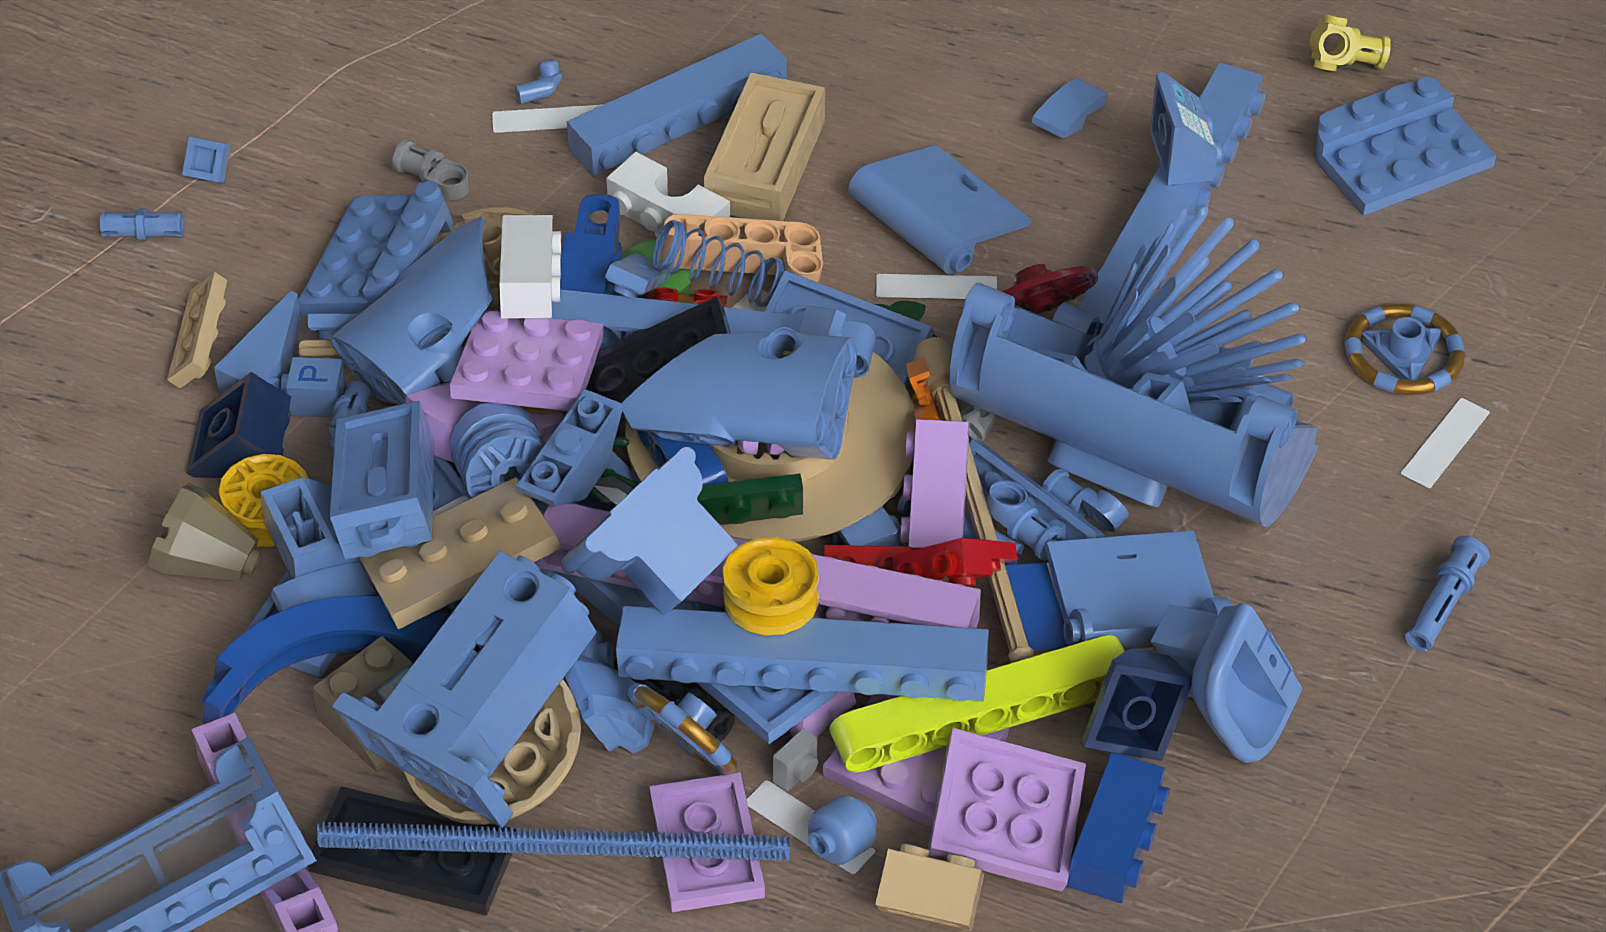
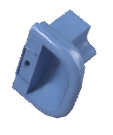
M683 447L661 467L656 468L646 476L636 488L605 515L601 522L563 557L560 565L565 573L570 574L576 571L584 578L593 581L604 580L616 571L622 570L664 615L682 602L738 544L698 502L697 497L702 490L703 479L700 470L694 463L696 459L694 450L690 447Z
M1239 603L1238 606H1224L1219 615L1169 604L1151 643L1159 654L1171 656L1192 676V686L1187 697L1194 698L1198 710L1216 737L1225 744L1229 752L1242 763L1260 761L1272 750L1279 739L1303 690L1293 673L1291 664L1271 632L1265 628L1255 610L1247 604Z

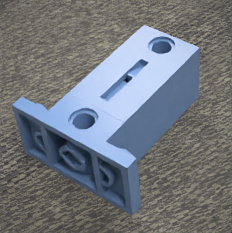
M499 551L381 707L368 697L363 696L358 701L342 692L332 705V708L363 748L503 828L513 815V812L503 799L506 794L505 791L489 778L597 631L587 616L589 610L574 595L576 588L572 583L558 574H553L552 577L541 573V570L535 563L522 555L515 559Z

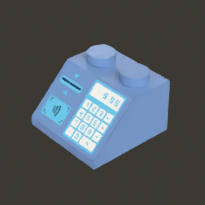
M1156 73L1150 134L1167 186L1214 181L1216 164H1220L1222 161V149L1219 140H1214L1212 136L1211 115L1204 113L1198 96L1166 73Z

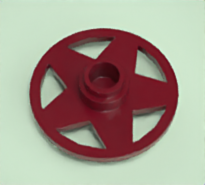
M1037 264L1017 272L1014 275L1016 281L1013 283V287L1003 292L1015 298V306L1039 314L1050 311L1064 302L1067 303L1075 300V298L1084 294L1097 283L1098 275L1096 270L1089 266L1071 267L1052 272L1046 269L1045 264Z

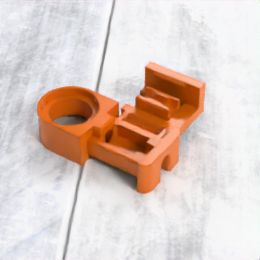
M924 356L905 364L910 383L915 391L914 394L910 395L915 408L913 411L915 420L942 421L939 409L932 397L928 383H926L925 378L931 376L926 357Z

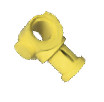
M1325 14L1324 21L1319 20L1318 27L1312 31L1310 36L1311 57L1315 59L1314 67L1336 71L1337 65L1351 66L1355 61L1374 64L1376 69L1382 70L1388 61L1391 48L1390 37L1382 35L1380 38L1360 35L1359 28L1346 26L1347 18ZM1335 33L1338 38V44L1333 51L1326 52L1323 42L1329 34ZM1362 48H1368V49H1372V51H1366V50H1361V49H1362Z

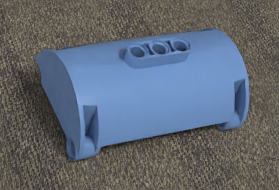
M979 282L974 284L965 300L953 343L950 362V386L955 398L1055 439L1047 462L1139 502L1160 507L1167 487H1171L1265 527L1273 524L1281 516L1298 490L1320 446L1315 444L1319 427L1297 419L1298 411L1291 408L1294 399L1293 393L1268 383L1253 385L1251 388L1255 389L1258 393L1252 396L1238 397L1242 402L1189 404L1192 414L1039 352L1041 349L1077 356L1080 363L1087 370L1085 356L1092 352L1094 347L1086 346L1089 341L1098 336L1096 334L1100 322L1098 315L1064 302L1057 309L1053 320L1015 306V298L1009 294ZM1220 346L1219 352L1228 350L1229 348ZM1254 358L1216 370L1234 366H1242L1245 369L1251 368Z

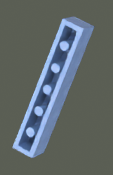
M759 34L567 121L569 151L594 177L624 163L635 152L640 154L647 153L656 147L680 138L693 130L732 113L751 72L787 80V59L762 34Z

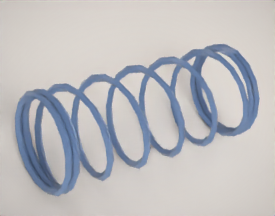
M670 220L666 223L657 238L653 251V266L656 270L664 271L669 267L671 275L675 274L683 260L686 239L692 233L698 232L702 237V246L692 262L689 271L690 281H695L701 272L708 243L712 240H718L722 245V253L711 270L708 283L710 289L716 287L720 281L725 265L726 252L732 247H738L741 251L742 259L737 264L728 285L729 295H734L740 287L747 257L751 254H757L760 256L761 266L751 281L747 299L749 303L755 301L757 306L766 307L784 273L783 262L780 258L775 256L764 262L762 253L758 250H752L745 255L743 247L739 243H732L725 248L723 239L720 236H713L706 241L703 231L699 228L693 229L686 234L684 226L680 221ZM675 226L672 246L666 259L660 265L663 244L668 233ZM680 248H681V253H680V256H679V260H678V262H677L676 267H675L674 270H673V266H674L675 259H676L677 254H678V252H679V250H680ZM700 254H701V259H700V263H699L698 269H697V271H696V274H695L694 277H693V271H694L695 265H696L697 260H698V258H699V256H700ZM721 261L719 273L717 275L715 282L712 285L714 273L719 262ZM776 262L777 268L774 283L765 300L761 302V290L765 277L771 266ZM741 267L738 282L734 290L732 291L733 281L739 268ZM754 284H755V287H754V296H753L752 299H751L752 289H753V286H754Z

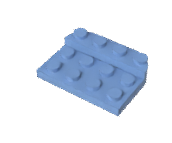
M1423 77L1418 82H1409L1395 86L1322 114L1319 118L1315 143L1317 163L1363 216L1494 167L1496 155L1452 108L1455 96L1448 90L1440 87L1439 81L1432 77Z
M435 181L418 182L412 195L354 196L298 299L302 316H308V314L361 313L396 284L399 275L432 248L439 232H451L454 221L438 183Z

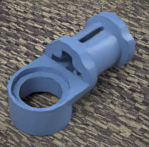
M1063 468L1053 471L1043 483L1042 487L1082 518L1087 516L1110 532H1115L1129 517L1125 506L1112 494L1104 490H1100L1097 493L1091 488H1082L1069 478V473Z
M1008 480L993 483L990 486L987 499L990 516L1008 529L1007 534L1015 541L1021 540L1035 551V556L1042 561L1048 560L1045 549L1046 543L1050 541H1063L1066 532L1058 525L1052 526L1038 516V510L1027 502L1028 494L1021 485ZM997 498H1007L1016 504H1004L998 501Z

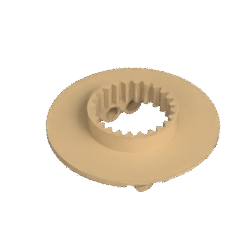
M784 350L782 358L792 354V351ZM873 352L869 372L865 376L853 378L840 453L835 460L797 456L791 458L785 452L780 454L778 460H773L768 453H764L759 459H755L753 454H738V446L735 444L728 447L709 444L723 465L729 482L800 473L803 483V515L782 519L772 518L749 521L742 524L720 525L729 536L749 541L768 537H778L795 542L818 538L855 524L868 515H872L889 499L894 498L903 486L905 474L909 475L914 462V458H906L907 432L916 431L913 402L905 385L895 371ZM626 419L625 438L629 440V445L626 446L627 456L631 469L640 484L646 476L659 467L643 445L637 431L631 428Z

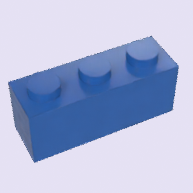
M1111 752L1071 859L1069 888L1122 903L1128 886L1137 887L1144 861L1138 860L1141 849L1150 851L1157 824L1151 823L1154 813L1163 814L1169 796L1170 788L1163 786L1165 767Z

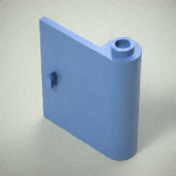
M937 145L865 165L855 173L848 187V193L852 198L949 275L962 272L968 268L973 260V251L976 243L1029 227L1032 221L1031 218Z
M1194 530L1050 541L1045 545L1065 619L1064 637L1069 646L1101 636L1113 635L1120 640L1125 650L1131 648L1154 647L1151 640L1169 604L1219 615L1224 606H1232L1231 601L1227 597H1214Z

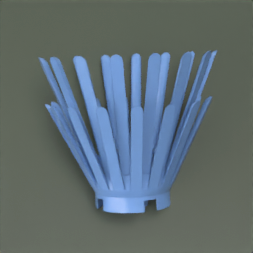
M1185 207L1179 213L1174 223L1170 222L1162 238L1158 236L1153 241L1138 268L1145 253L1144 243L1140 246L1100 334L1089 341L1086 346H1093L1094 350L1085 356V365L1088 372L1129 389H1132L1146 372L1182 380L1189 404L1242 402L1238 397L1252 396L1258 392L1253 388L1238 387L1291 380L1293 378L1287 374L1262 376L1264 374L1299 368L1304 365V361L1293 359L1247 369L1242 366L1216 369L1303 344L1307 337L1304 334H1295L1265 344L1254 341L1219 352L1220 346L1295 314L1299 310V305L1296 302L1287 303L1254 319H1251L1249 311L1244 310L1199 332L1282 279V271L1274 269L1200 315L1232 290L1233 285L1230 281L1220 282L1260 248V243L1257 240H1251L1162 315L1207 268L1209 258L1206 256L1231 230L1234 225L1232 218H1226L1180 270L1163 285L1145 306L1208 215V207H1202L1170 250L1169 244L1187 216V209Z

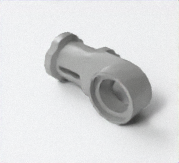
M404 139L396 147L392 158L394 171L403 174L406 172L420 177L422 182H437L444 199L448 201L461 199L470 191L468 170L465 166L444 158L443 153L439 151H427L419 148L415 142ZM456 178L461 180L459 183L453 185H446L442 183L443 181L448 179Z

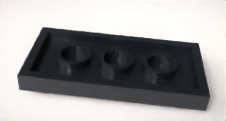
M718 297L711 298L599 351L586 390L622 403L654 373L689 348L714 334H731L724 307ZM623 411L620 419L625 417Z
M342 786L325 821V826L328 825V822H331V826L334 825V822H337V827H339L340 822H343V827H345L347 822L349 827H351V823H354L355 827H357V823H360V827H363V823H366L367 828L369 823H372V828L375 827V823H378V828L381 827V824H384V828H386L387 824H389L390 828H392L393 824H395L396 828L401 824L403 829L404 825L407 824L409 829L410 824H412L414 829L416 825H419V829L422 828V825H425V829L428 828V825H431V829L436 825L437 830H439L440 825H442L443 830H445L446 825H448L449 830H451L452 826H454L455 830H457L458 826H460L461 830H463V826H466V830H469V826H472L473 831L475 826H478V831H480L481 826L484 828V831H486L487 827H489L490 831H492L493 827H495L496 831L499 829V826L496 824L460 823L438 814L429 807ZM316 841L312 849L316 862L308 865L309 872L487 916L512 853L473 852V850L472 852H467V850L466 852H461V850L364 849V847L363 849L358 847L327 848L319 847Z

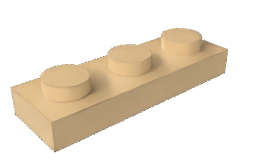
M216 272L212 273L189 292L167 378L169 382L178 388H182L194 378H201L211 364L209 354L212 343L218 335L216 325L219 314L226 303V299L223 297L228 281Z

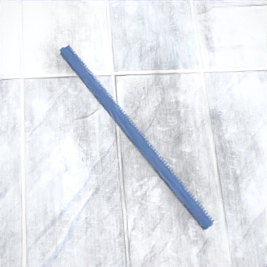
M322 822L321 826H319V823L317 824L319 847L327 848L358 847L363 849L364 847V849L461 850V852H466V850L467 852H472L473 850V852H526L529 854L531 852L532 854L538 852V854L561 853L562 855H566V853L568 855H572V853L573 855H578V853L579 855H584L585 853V855H626L629 857L631 855L633 857H637V855L638 857H643L644 854V857L649 855L654 857L656 855V857L662 856L663 858H666V856L668 858H672V856L674 858H678V856L680 858H684V856L686 858H690V856L691 858H696L697 856L698 859H701L702 856L704 859H707L708 856L709 859H713L715 856V859L720 857L725 859L727 857L730 860L731 858L733 860H737V858L739 860H743V858L745 860H749V858L751 860H755V858L761 860L762 857L764 861L767 860V857L769 861H772L773 857L775 861H778L780 857V861H784L785 858L786 861H790V836H787L785 840L784 835L781 836V839H779V835H776L775 839H773V835H770L769 839L767 835H764L763 839L761 835H758L757 839L755 835H752L750 839L749 834H746L744 839L743 834H740L738 839L737 834H734L733 838L731 834H728L727 838L725 834H722V838H720L718 833L716 838H714L713 833H711L709 838L708 833H705L704 837H702V833H699L698 837L696 833H693L692 837L690 833H687L685 837L684 832H681L680 837L678 832H676L673 837L672 832L669 833V836H667L666 832L663 833V836H661L660 832L657 833V836H655L654 832L649 836L648 831H646L645 836H643V831H640L638 836L637 831H634L633 835L631 831H628L627 835L625 831H622L621 835L619 831H616L614 835L613 830L610 831L609 835L607 830H605L603 835L601 830H599L598 834H596L595 830H593L592 834H590V830H587L586 834H584L583 829H581L580 834L578 829L573 834L572 829L569 830V833L566 832V829L563 830V833L560 832V829L557 830V833H555L554 829L549 833L548 828H546L545 833H543L542 828L537 833L536 828H534L533 832H531L530 828H528L527 832H525V828H522L521 832L519 828H516L514 832L513 827H511L509 832L507 827H505L502 832L501 827H499L498 831H496L495 827H493L492 831H490L489 827L484 831L482 826L480 831H478V826H475L473 831L472 826H469V830H466V826H463V830L460 829V826L457 827V830L454 829V826L449 830L448 825H446L445 830H443L442 825H440L439 830H437L436 825H434L433 829H431V825H428L427 829H425V825H422L421 829H419V825H416L414 829L413 825L410 824L408 829L407 824H405L402 829L401 824L398 825V828L395 827V824H393L392 828H390L389 824H387L386 828H384V824H381V827L378 828V823H375L374 828H372V823H369L368 828L366 823H363V827H360V823H357V827L354 826V823H351V827H349L347 822L345 827H343V822H340L339 827H337V822H334L333 826H331V822H328L327 826H325V822Z

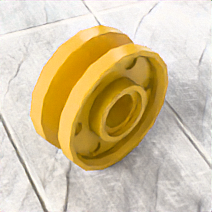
M260 454L247 457L231 466L221 478L219 487L220 502L228 512L259 539L257 547H273L276 545L264 523L261 491L301 477L308 479L306 471L296 461L281 455Z
M768 537L756 538L741 544L728 555L723 567V598L725 611L733 623L748 632L771 636L784 635L800 629L813 618L819 604V573L817 561L808 549L792 540Z

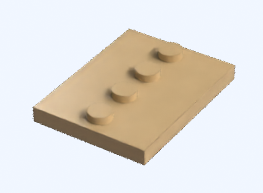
M517 476L434 516L431 541L422 542L415 547H400L382 551L371 557H359L398 629L465 597L499 551L515 559L522 555L534 563L562 549L555 532L531 497L517 491L516 485L519 482Z

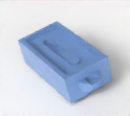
M420 400L336 419L330 519L345 560L360 556L371 557L379 552L400 547H415L422 542L432 540L434 442Z

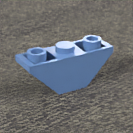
M584 389L516 485L517 491L552 506L585 499L608 467L623 411L622 403Z

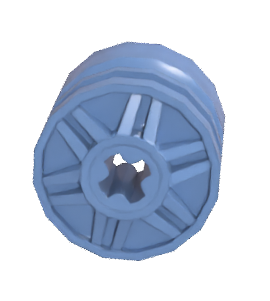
M489 402L479 404L466 412L454 426L449 442L452 460L471 498L516 476L520 481L546 444L536 424L526 410L517 405ZM531 497L535 504L540 502V500Z

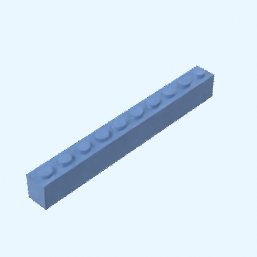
M1221 62L1218 64L1199 97L1204 113L1211 115L1213 139L1219 140L1222 149V161L1220 164H1216L1214 181L1167 186L1160 165L1098 272L1097 283L1087 291L1078 307L1099 316L1100 322L1097 335L1100 334L1140 246L1144 243L1145 253L1138 268L1153 241L1158 236L1162 238L1170 222L1174 223L1182 209L1186 207L1187 216L1169 244L1170 250L1202 207H1208L1212 187L1218 188L1225 173L1226 162L1232 163L1235 159L1239 147L1238 140L1240 138L1246 139L1251 128L1252 115H1259L1263 108L1266 93L1261 92L1263 75ZM1168 273L1157 287L1158 290L1165 284ZM1152 294V296H1151L1150 299L1147 301V303L1145 304V306H1146V305L1149 303V301L1154 297V294Z

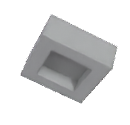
M803 728L773 756V783L785 792H788L799 781L804 782L808 780L816 770L818 765L816 736Z

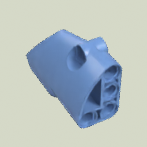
M482 216L456 228L399 275L396 284L330 337L335 350L356 380L369 386L373 398L401 405L405 404L407 395L439 385V378L442 382L452 380L465 348L462 344L493 300L484 262L482 241L485 220Z
M778 327L771 332L714 334L671 360L640 385L622 402L623 413L632 429L652 431L662 438L673 441L721 446L734 445L735 440L772 443L782 447L791 456L835 460L840 453L856 364V343L852 337L797 333L789 327ZM796 344L795 351L789 356L782 358L784 350L790 345Z

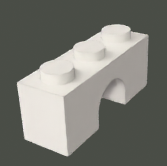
M638 152L632 154L606 178L607 195L618 199L620 215H625L644 225L648 230L659 234L664 227L665 220L674 214L730 217V201L700 185H697L686 195L679 197L668 196L667 168Z

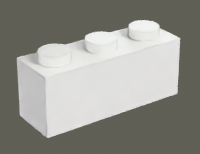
M503 215L500 263L501 319L552 318V302H560L561 231H553V215Z

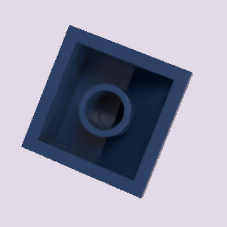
M252 372L227 389L199 412L187 474L200 478H222L231 466L244 458L260 454L283 456L284 448L282 444L285 430L290 422L288 412L291 396Z
M1131 648L1114 658L1100 690L1081 744L1086 748L1162 761L1192 686V676L1169 655Z

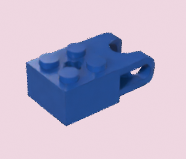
M594 194L585 196L581 201L575 232H566L561 253V290L624 296L614 291L615 284L607 281V278H605L610 264L623 259L622 246L618 242L620 207L617 198L605 194ZM603 210L608 212L606 223L597 224L590 219V215L595 211Z

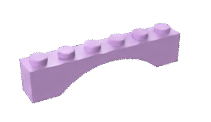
M235 713L191 729L198 760L210 787L219 782L215 774V762L218 756L228 747L247 738ZM253 800L224 815L238 846L249 841L240 823L251 813ZM306 868L297 871L260 892L278 932H338L333 914L319 886L312 879Z

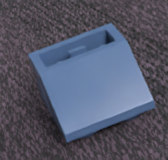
M304 477L261 491L264 523L292 579L332 566L361 562L359 557L345 560L330 519L332 485Z

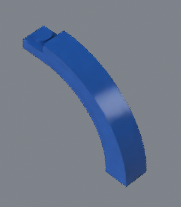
M360 595L320 599L283 610L248 629L217 657L214 680L207 687L201 699V702L204 703L202 723L206 724L234 713L243 700L258 685L283 668L325 654L359 653L381 636L414 664L450 615L437 610L398 629L380 596Z

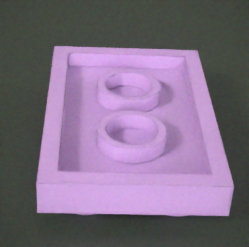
M741 772L649 786L656 832H660L661 836H663L664 832H666L667 836L672 832L673 837L676 832H678L679 837L681 832H684L685 837L687 833H690L691 837L693 833H696L697 837L699 833H702V837H704L705 833H708L709 838L711 833L714 834V838H716L717 833L720 834V838H722V834H725L726 838L728 834H731L732 838L734 834H737L738 839L740 834H743L744 839L746 834H749L750 839L754 835ZM661 856L672 912L765 898V885L760 861L756 858L755 860L750 858L749 860H745V858L743 860H739V858L733 860L731 858L730 860L727 857L725 859H721V857L715 859V856L713 859H709V856L707 859H704L703 856L701 859H698L697 856L696 858H691V856L690 858L685 856L684 858L679 856L678 858H674V856L672 858H668V856L663 858Z

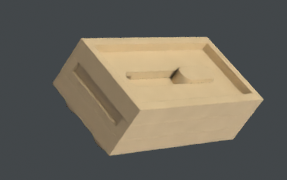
M750 73L704 175V188L730 201V216L746 219L784 220L825 122V87Z

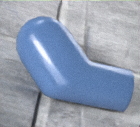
M555 59L544 60L539 63L538 69L541 75L535 81L515 86L516 96L520 104L549 97L555 92L562 80V71H559V64Z

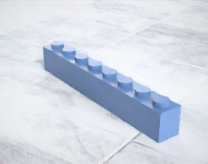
M624 606L616 653L619 677L637 680L655 679L679 681L682 683L701 682L728 686L746 685L770 687L773 689L791 688L816 690L819 692L836 691L862 693L865 695L882 694L907 696L910 698L927 697L954 699L956 701H984L989 629L811 618L802 628L790 633L764 636L748 632L736 625L726 612L671 609L663 615L658 608Z

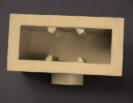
M901 844L900 851L888 849L875 903L880 911L972 931L984 878L982 870L974 868L975 860L950 854L947 855L946 861L928 858L929 850L907 844Z

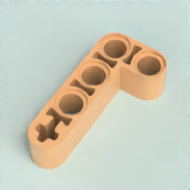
M674 214L665 220L664 226L670 220L680 221L684 226L686 234L693 229L699 228L703 231L706 241L713 236H720L723 239L725 248L732 243H739L743 247L745 255L752 250H758L762 253L764 262L776 256L782 260L784 271H789L819 283L823 266L821 240L818 230L809 224L689 214ZM675 226L672 227L663 244L660 256L662 262L666 259L672 246ZM698 232L692 233L686 239L685 253L679 267L680 269L691 268L692 262L702 246V237ZM712 240L706 246L705 259L701 270H712L714 263L722 253L720 241ZM732 247L726 252L724 272H733L742 259L741 251L738 247ZM681 248L677 254L673 268H675L677 265L681 253ZM701 254L697 260L694 270L698 269ZM751 254L747 257L744 273L755 274L761 266L760 256ZM721 261L719 262L716 271H719ZM776 262L769 269L768 275H776Z

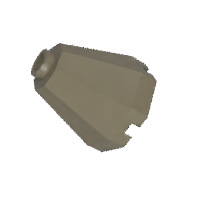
M188 483L180 489L164 518L161 537L157 536L154 541L147 567L163 574L239 581L244 573L252 576L262 552L256 550L259 539L206 490Z

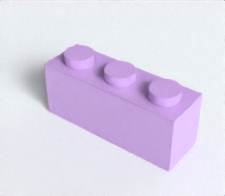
M916 419V431L907 432L906 458H914L913 475L905 474L903 500L911 501L910 517H902L901 543H909L908 547H912V550L963 538L969 422Z

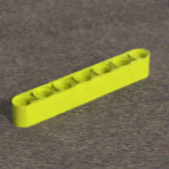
M1101 636L987 670L984 701H956L954 699L899 696L844 713L831 723L829 731L846 769L856 773L867 771L946 747L953 728L982 736L1095 702L1112 660L1126 651L1116 636Z

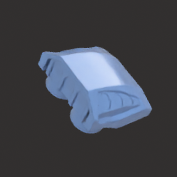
M580 655L564 677L584 721L600 742H603L609 752L621 746L635 754L649 746L655 724L648 720L629 699L628 689L635 682L631 678L619 677L618 671L607 665Z

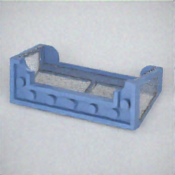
M248 736L228 747L218 756L215 762V774L219 780L218 783L51 874L41 863L26 860L11 865L0 871V898L12 932H189L316 862V859L267 767Z

